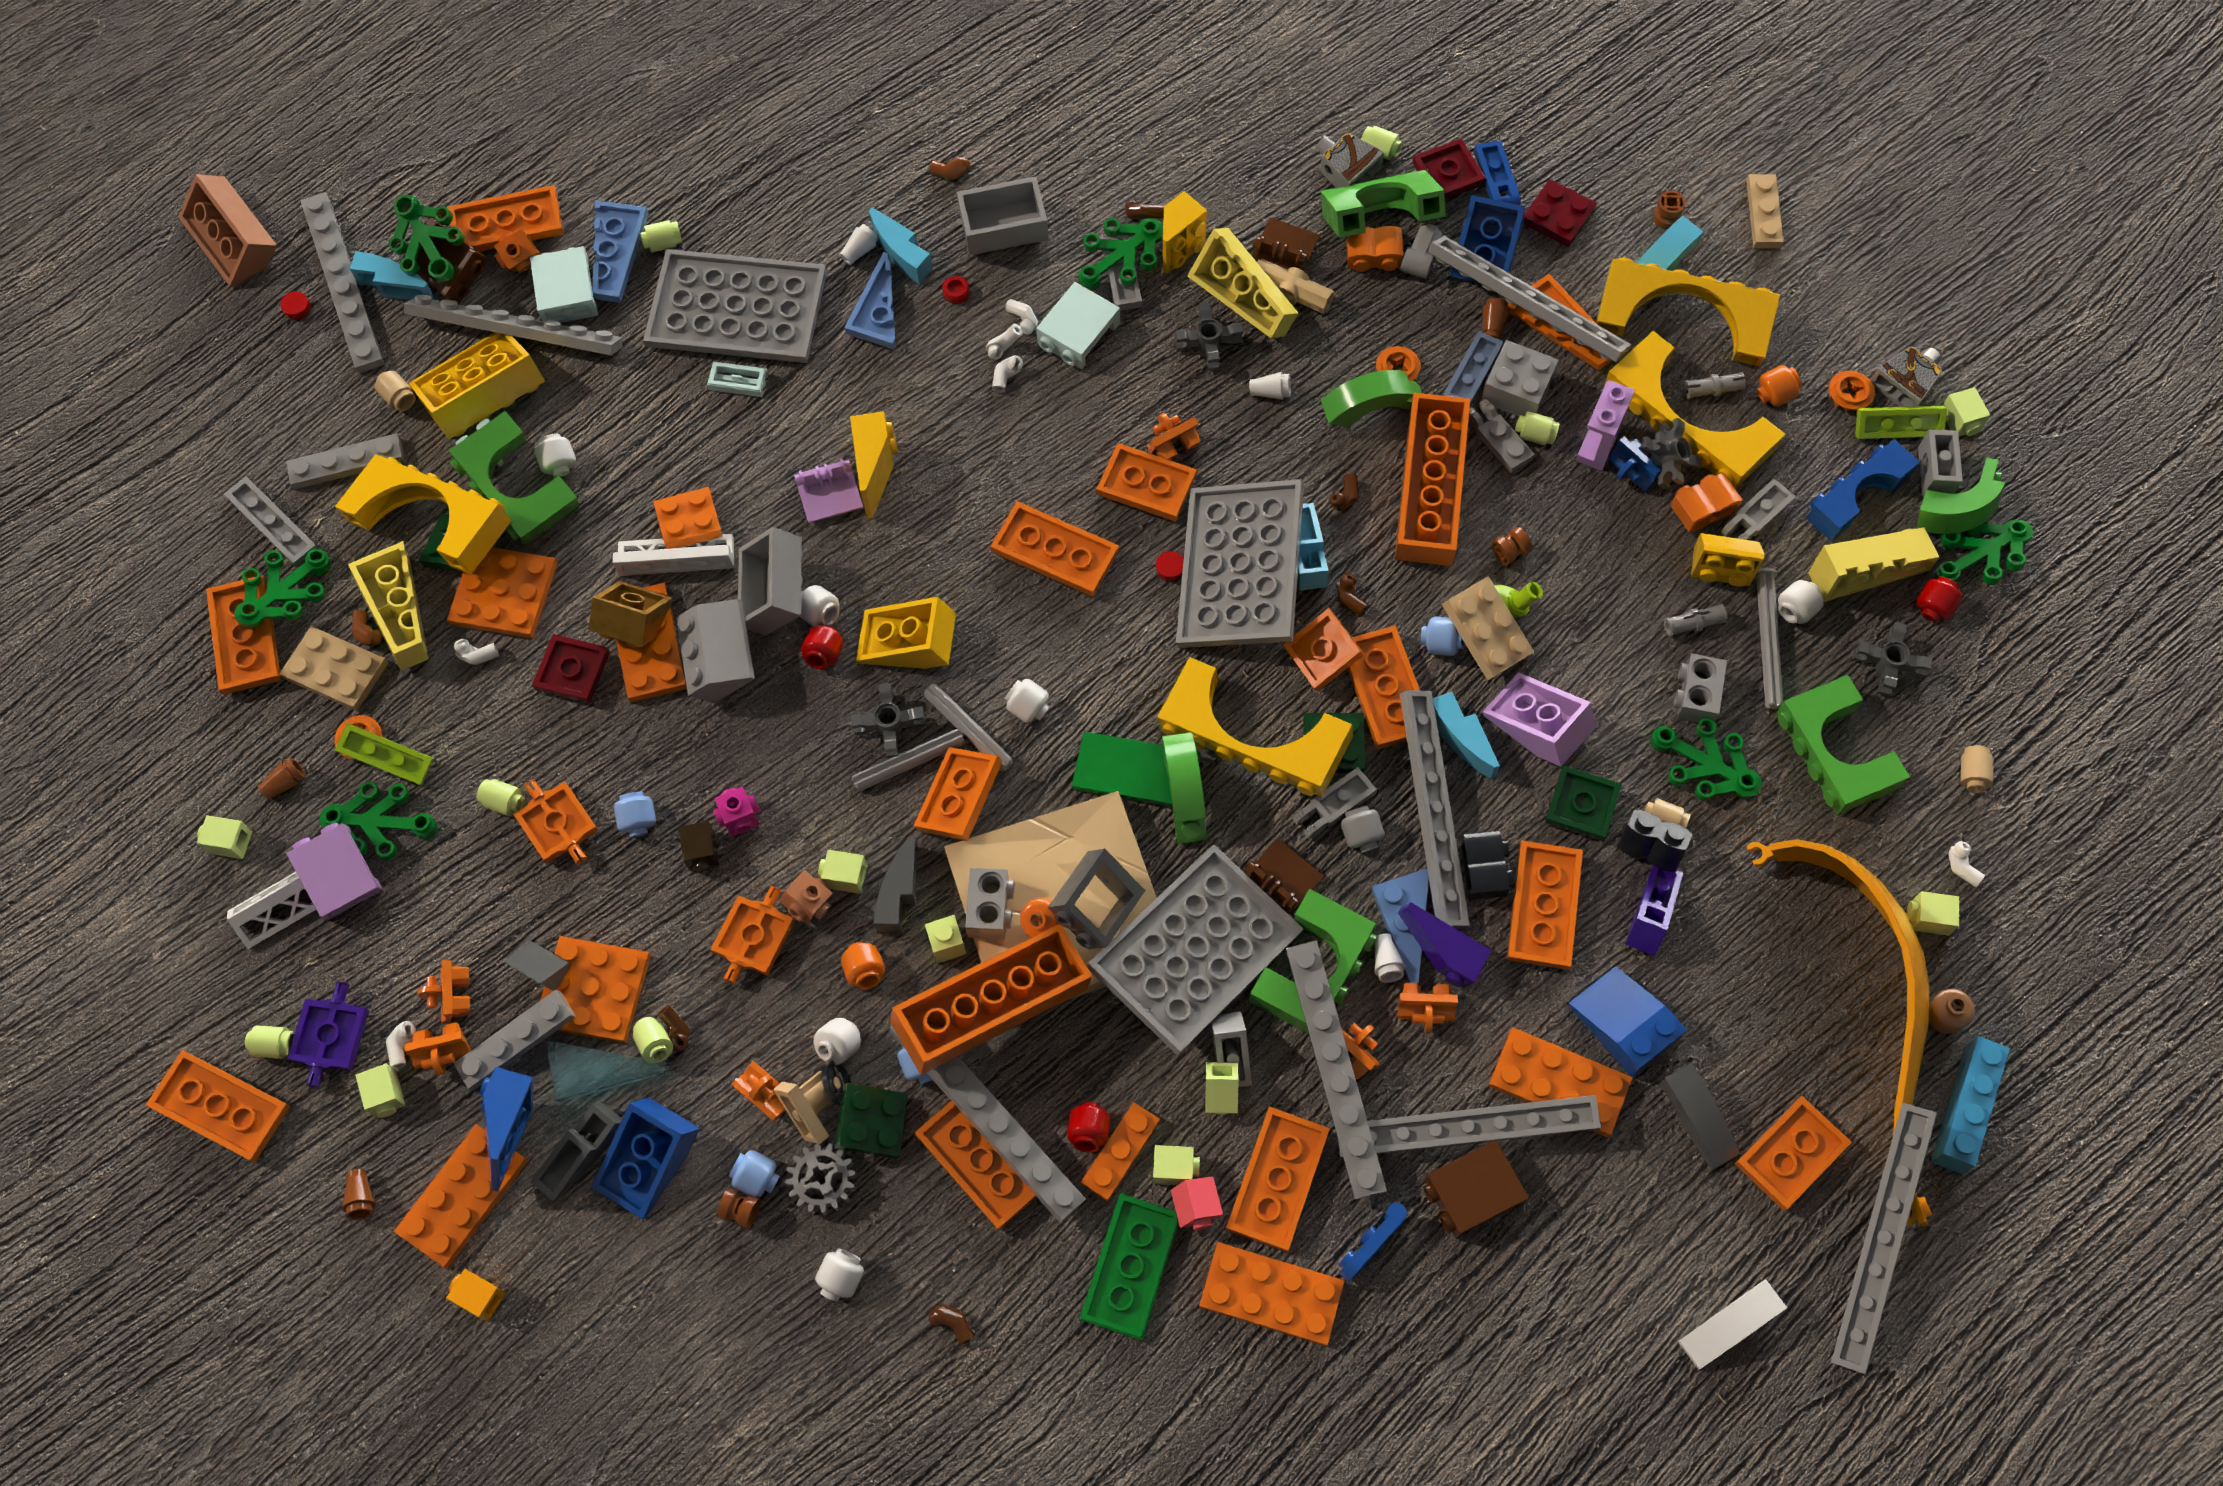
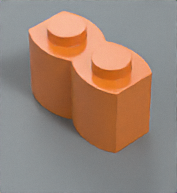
M1384 226L1375 229L1365 227L1366 233L1347 236L1348 269L1358 272H1364L1372 268L1392 271L1401 267L1403 261L1401 227Z
M1724 473L1715 476L1710 474L1704 477L1699 482V485L1691 487L1686 485L1677 490L1671 507L1688 532L1691 533L1708 526L1714 521L1732 515L1738 511L1743 499Z

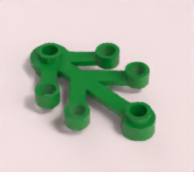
M411 195L398 197L394 203V210L399 220L394 236L390 239L388 246L397 255L406 253L400 262V269L409 276L418 273L420 266L416 259L422 245L431 261L428 266L429 274L439 282L451 280L454 275V268L450 262L441 257L431 237L444 239L453 246H459L464 242L465 235L457 227L444 228L423 224L420 217L435 218L441 225H448L453 221V213L445 206L436 208L421 205V202ZM446 213V216L441 219V216ZM409 225H411L413 232L408 245L404 238ZM458 233V236L455 239H452L453 236ZM401 242V245L396 248V245ZM412 263L411 268L407 269L408 265Z
M1109 218L1104 222V233L1108 237H1116L1118 234L1131 235L1133 237L1129 240L1100 239L1095 233L1085 235L1083 242L1086 251L1096 252L1097 250L1113 252L1096 265L1083 267L1078 275L1079 284L1090 291L1097 289L1100 285V276L1124 258L1123 269L1120 271V282L1124 286L1134 285L1136 283V271L1134 269L1135 249L1144 243V253L1140 257V266L1146 271L1154 270L1157 266L1155 244L1163 237L1162 223L1156 219L1149 218L1142 220L1138 225L1120 224L1117 219ZM1110 226H1115L1116 228H1115V229H1109L1108 227H1110ZM1090 241L1096 242L1095 244H1088ZM1145 260H1152L1153 262L1146 263ZM1125 275H1131L1132 277H1131V278H1125L1124 276H1125Z
M2010 520L2004 525L1984 523L1974 529L1965 531L1970 536H1978L1980 534L1997 536L1994 539L1961 537L1960 533L1943 534L1941 544L1944 548L1949 550L1956 548L1974 549V551L1955 562L1945 561L1936 568L1934 579L1940 576L1946 577L1958 584L1961 572L1987 557V566L1982 577L1983 581L1988 585L1999 584L2003 575V570L1999 567L2000 549L2010 545L2006 567L2011 571H2021L2026 562V556L2022 553L2023 546L2031 540L2033 535L2031 525L2022 520Z
M320 549L309 551L305 557V563L280 582L281 568L284 565L282 554L276 550L267 552L264 556L268 568L266 593L257 600V586L262 582L260 572L255 568L244 570L242 572V579L245 585L244 602L236 607L234 616L240 625L249 629L259 627L264 619L287 618L288 620H298L303 615L301 604L298 601L320 602L324 599L325 592L323 586L316 582L307 585L306 589L292 588L310 574L323 575L327 573L331 567L328 554ZM272 559H278L276 562H270ZM256 576V578L248 580L249 577ZM313 591H320L318 594H311ZM288 601L283 607H269L274 602ZM290 609H297L295 612H288Z
M1703 718L1696 727V733L1702 738L1706 753L1677 738L1675 731L1670 727L1661 726L1653 732L1650 739L1653 749L1660 753L1674 750L1699 764V766L1689 768L1681 765L1673 766L1668 773V780L1671 784L1680 786L1685 781L1719 775L1728 780L1716 784L1708 780L1701 781L1695 789V795L1699 800L1708 801L1713 796L1733 792L1738 797L1751 798L1760 791L1762 787L1761 778L1754 770L1748 769L1741 750L1744 743L1743 738L1737 733H1730L1723 741V748L1730 753L1733 769L1723 762L1714 736L1716 723L1712 719ZM1707 725L1710 727L1711 731L1706 732L1701 728V726ZM1660 734L1668 735L1670 740H1663ZM1734 740L1737 742L1738 746L1733 747L1729 744L1728 741ZM1679 772L1682 774L1683 778L1677 779L1674 777L1673 773ZM1742 779L1749 780L1752 785L1747 786L1743 784ZM1700 788H1708L1710 790V794L1702 793Z
M365 782L360 786L359 794L343 805L331 804L327 806L319 817V823L322 828L333 823H338L339 825L343 823L348 827H362L376 846V853L383 860L393 859L397 854V848L383 836L378 828L409 830L422 840L434 837L438 831V823L427 813L418 814L414 818L382 816L396 805L403 804L409 799L410 793L403 784L391 786L388 792L389 795L365 813L354 814L365 803L373 802L380 796V789L374 782ZM374 788L372 794L366 795L368 789ZM403 790V794L400 797H395L398 791ZM338 814L336 820L330 821L332 816ZM422 821H427L424 827L418 828ZM351 830L350 834L356 845L361 844L359 851L364 856L367 853L368 847L362 839L356 838ZM385 847H391L388 853L382 854Z

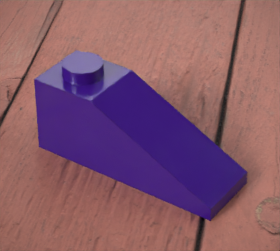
M1652 865L1625 945L1653 956L1656 955L1668 930L1684 872L1678 870L1674 872L1666 871Z
M1412 902L1400 908L1399 916L1437 972L1446 976L1445 980L1456 987H1466L1476 982L1491 952L1490 949Z

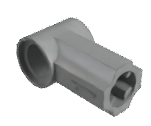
M1432 224L1420 226L1411 248L1408 247L1405 252L1400 271L1427 280L1435 258L1434 255L1428 252L1432 242L1442 237V232L1438 230L1437 226Z

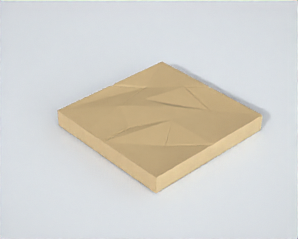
M1119 791L969 838L968 841L962 840L944 846L965 915L967 911L970 868L1008 870L1009 880H1014V898L1008 899L1007 910H1012L1011 929H1006L1005 939L973 937L981 963L1032 938L1021 927L1020 916L1022 909L1028 902L1037 898L1048 897L1054 899L1087 851L1105 848L1146 890L1113 939L1157 898ZM1095 875L1074 905L1099 928L1118 901V898ZM990 884L984 891L992 894L997 892L1000 887L996 884ZM992 913L986 914L981 921L993 923L998 916ZM1062 926L1087 966L1088 962L1103 948L1087 949L1077 942L1076 936L1068 928ZM1090 971L1092 978L1087 990L1074 997L1105 988L1106 986Z

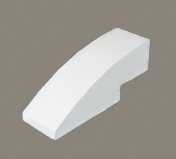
M1765 1279L1684 1336L1678 1343L1698 1370H1700L1784 1311L1787 1306Z

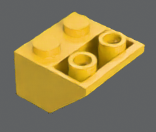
M1185 191L1164 206L1163 272L1166 274L1174 268L1181 267L1189 256L1194 252H1200L1206 243L1207 210Z
M1700 533L1694 546L1691 577L1699 578L1704 582H1725L1736 587L1750 586L1764 560L1761 544L1756 541Z

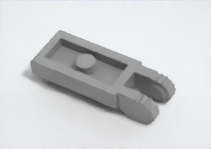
M1487 399L1479 403L1482 413L1489 420L1486 423L1483 422L1479 413L1470 408L1469 423L1476 430L1477 436L1509 473L1516 471L1534 459L1535 454L1506 420L1500 414L1498 415L1496 408Z
M1772 479L1736 512L1734 518L1723 528L1720 534L1728 537L1741 524L1747 530L1737 539L1750 541L1753 536L1756 537L1791 505L1796 496L1777 480Z
M1356 768L1327 788L1323 797L1316 796L1310 800V804L1299 811L1293 817V821L1296 825H1299L1316 812L1321 819L1310 825L1304 833L1308 839H1311L1322 832L1327 826L1330 827L1343 818L1346 812L1354 810L1377 793V789L1363 772Z

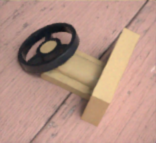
M834 1060L825 1063L822 1071H818L800 1087L797 1084L781 1082L773 1089L805 1141L821 1144L829 1137L816 1114L831 1102L841 1105V1099L838 1098L836 1093L843 1092V1084L841 1078L836 1074L834 1067L842 1075L844 1084L852 1083L846 1068L842 1064L835 1065Z

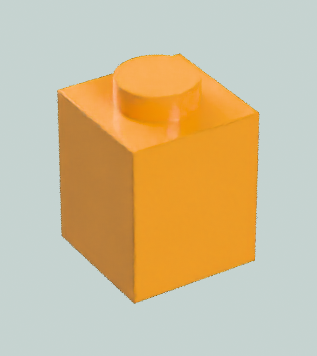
M464 1269L462 1274H458L452 1280L449 1286L450 1293L446 1298L489 1322L507 1292Z

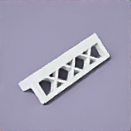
M722 534V537L688 545L696 547L684 546L673 549H659L666 548L663 539L618 542V552L613 553V564L619 576L734 568L733 534Z
M294 872L228 910L227 921L246 948L249 949L315 911L316 908L313 902L298 901L300 891L305 889L297 873ZM295 894L294 900L288 899ZM279 903L291 905L290 916L284 919L270 917L272 907ZM296 907L302 908L295 912ZM267 911L266 916H261V915H260V914H262L263 912ZM250 920L264 922L262 932L252 938H249L241 925ZM268 923L274 924L271 927L267 928Z

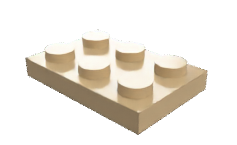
M1489 576L1441 604L1487 680L1497 676L1534 652Z
M311 626L279 674L287 681L358 711L388 665V662L379 655Z

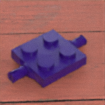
M336 982L332 999L322 1001L305 999L287 1060L311 1067L306 1086L320 1088L324 1070L340 1069L352 1071L369 1010L365 1007L351 1006L344 1002L350 986L347 983Z

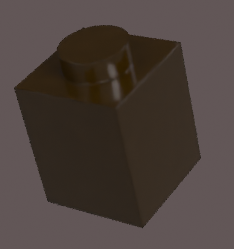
M709 821L679 827L683 861L689 871L704 872L710 870L712 866L719 865L715 832Z

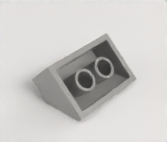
M735 599L698 604L676 617L688 696L716 703L755 679L742 600Z

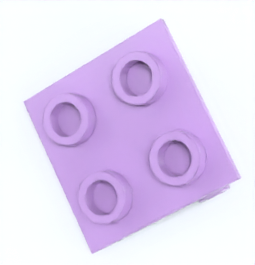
M840 459V462L830 465L824 464L820 468L815 466L816 469L805 472L801 470L798 474L794 475L808 524L863 508L849 459L844 461Z

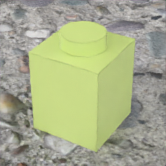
M1975 387L1950 394L1942 405L1947 408L1946 422L1950 430L1958 431L1959 436L1966 434L1967 436H1972L1979 433L1990 417V413Z
M206 815L204 824L200 826L197 833V844L209 854L243 859L253 831L242 821Z
M828 850L826 859H821L818 876L828 885L829 889L861 894L868 865L864 855Z
M1921 891L1912 901H1909L1907 906V916L1911 920L1913 930L1949 936L1959 927V896Z
M955 915L925 924L937 964L967 954Z
M1206 1062V1113L1218 1115L1238 1113V1063Z
M387 1063L356 1074L364 1110L374 1117L383 1118L396 1113V1109L406 1106L397 1071Z
M1155 1145L1153 1184L1179 1185L1185 1180L1199 1177L1200 1157H1193L1194 1147Z

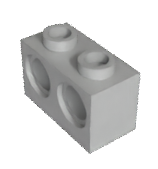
M1691 653L1687 662L1681 663L1678 680L1682 681L1681 690L1677 689L1674 699V707H1678L1677 719L1699 723L1703 718H1710L1714 722L1716 721L1720 713L1727 660ZM1695 673H1702L1707 679L1699 678ZM1691 699H1697L1703 705H1696L1691 701Z
M970 868L965 923L968 937L1005 939L1006 929H1011L1012 910H1007L1008 899L1014 898L1015 885L1014 880H1009L1008 870ZM990 884H996L1000 887L997 892L992 894L984 891ZM992 913L998 916L993 923L981 921L986 914Z

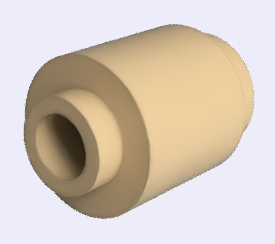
M396 371L383 372L377 377L374 386L375 390L393 409L406 411L413 406L416 400L414 390Z
M1980 745L1969 746L1965 748L1964 754L1961 756V786L1967 788L1969 792L1982 793L1993 786L1994 757L1990 754L1988 747Z
M1656 798L1654 803L1648 801L1644 811L1657 816L1663 822L1675 823L1684 828L1687 827L1691 814L1684 812V808Z

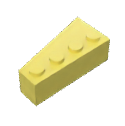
M1229 228L1213 229L1187 277L1268 337L1286 336L1298 315V311Z
M1924 527L1905 529L1896 533L1824 545L1808 574L1812 582L1820 587L1823 602L1930 571L1939 559V555Z
M402 541L349 563L348 566L400 670H405L428 660L411 562L404 542Z

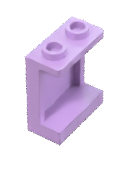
M1610 380L1606 382L1587 428L1589 430L1576 461L1603 471L1622 427L1635 391L1634 389Z
M333 823L326 826L320 831L321 835L312 840L304 838L292 845L293 850L286 853L320 917L326 920L383 891L378 879L374 878L353 840L350 828L343 823L340 825Z

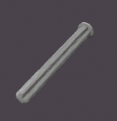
M1762 568L1758 570L1754 579L1757 580L1765 706L1767 709L1777 710L1783 703L1775 591L1777 570Z

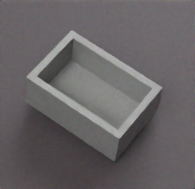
M1037 177L956 192L969 256L1049 240L1047 217Z
M772 527L739 548L738 599L742 600L747 630L767 636L801 616V585L803 581L801 576V560L803 557L802 537Z

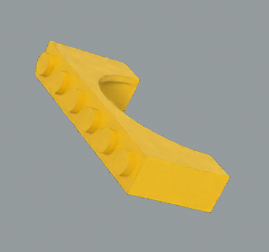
M1613 258L1596 321L1600 327L1614 335L1622 336L1629 318L1647 301L1665 294H1690L1709 302L1725 318L1733 338L1732 361L1760 367L1766 357L1780 294L1773 293L1768 288H1748L1740 282L1725 283L1717 281L1712 276L1697 277L1690 275L1689 272L1684 270H1665L1657 264L1642 265L1634 263L1629 258Z
M1652 331L1608 372L1605 384L1610 380L1634 389L1629 409L1649 422L1655 431L1660 432V424L1666 423L1672 429L1674 426L1673 420L1681 418L1670 408L1661 389V372L1670 362L1675 347ZM1762 417L1748 427L1729 432L1708 431L1684 421L1685 430L1682 435L1688 441L1692 455L1698 456L1701 459V467L1708 469L1714 475L1724 473L1733 487L1737 489L1779 448L1785 433Z
M377 454L374 455L335 505V508L349 523L370 531L386 514L404 504L425 499L439 500L447 503L449 507V524L445 536L436 550L450 566L471 575L512 521L504 511L505 506L494 498H490V500L485 499L472 489L465 491L452 481L448 483L443 482L432 473L426 475L413 465L406 467L393 457L384 458Z
M1189 657L1157 716L1162 732L1166 735L1192 732L1195 747L1204 750V748L1214 751L1223 760L1231 761L1233 759L1238 761L1251 772H1264L1277 783L1286 784L1287 782L1292 784L1305 795L1313 796L1315 794L1323 797L1353 738L1352 724L1324 713L1320 721L1310 732L1292 743L1269 748L1241 743L1228 735L1213 715V696L1219 681L1216 668Z

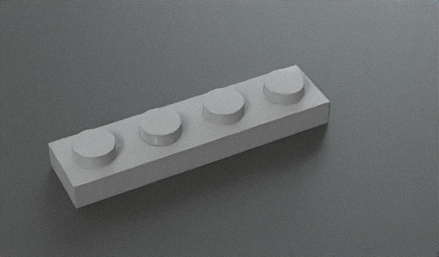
M396 433L288 460L286 462L290 485L296 490L360 474L375 454L384 458L393 457L400 463H404L401 438Z
M247 476L224 493L225 497L296 568L305 563V557L309 551L319 549Z
M555 990L453 1064L467 1089L474 1091L483 1084L486 1077L491 1078L495 1067L506 1068L576 1016L562 992Z

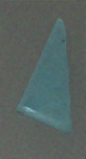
M553 1041L546 1042L555 1096L559 1103L668 1073L664 1062L648 1063L643 1058Z

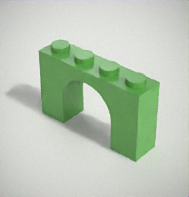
M1426 170L1320 191L1323 218L1339 238L1366 233L1364 214L1379 209H1404L1411 212L1419 222L1446 216L1444 189Z
M504 411L450 449L449 452L453 459L450 464L459 476L465 474L471 481L468 483L470 489L478 492L485 499L490 500V498H494L505 506L504 511L512 520L505 531L513 541L519 539L525 546L576 509L579 503L575 494L560 476L553 479L534 494L523 498L505 496L492 485V474L497 463L526 442L522 430L508 413Z
M1848 675L1785 700L1777 711L1780 726L1788 731L1793 740L1792 743L1796 753L1805 760L1810 777L1818 782L1823 791L1826 804L1833 808L1837 815L1901 789L1910 778L1895 751L1864 764L1852 765L1837 760L1825 748L1821 737L1822 726L1855 712L1863 701Z
M1309 889L1295 913L1294 920L1305 931L1321 938L1333 949L1337 959V969L1328 979L1334 1004L1341 1005L1349 988L1345 987L1347 980L1350 976L1354 979L1356 978L1363 964L1359 958L1364 950L1370 952L1377 938V935L1373 934L1376 923ZM1265 967L1250 993L1249 1002L1309 1034L1295 982Z

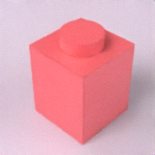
M1213 1176L1185 1180L1171 1189L1180 1228L1193 1226L1194 1231L1207 1229L1213 1226V1220L1223 1215Z

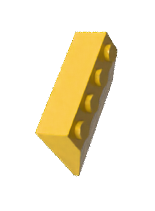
M494 332L408 384L442 432L450 439L464 434L467 428L477 422H482L485 418L488 419L492 413L500 408L512 405L515 399L525 393L534 392L545 380L530 354L513 336Z

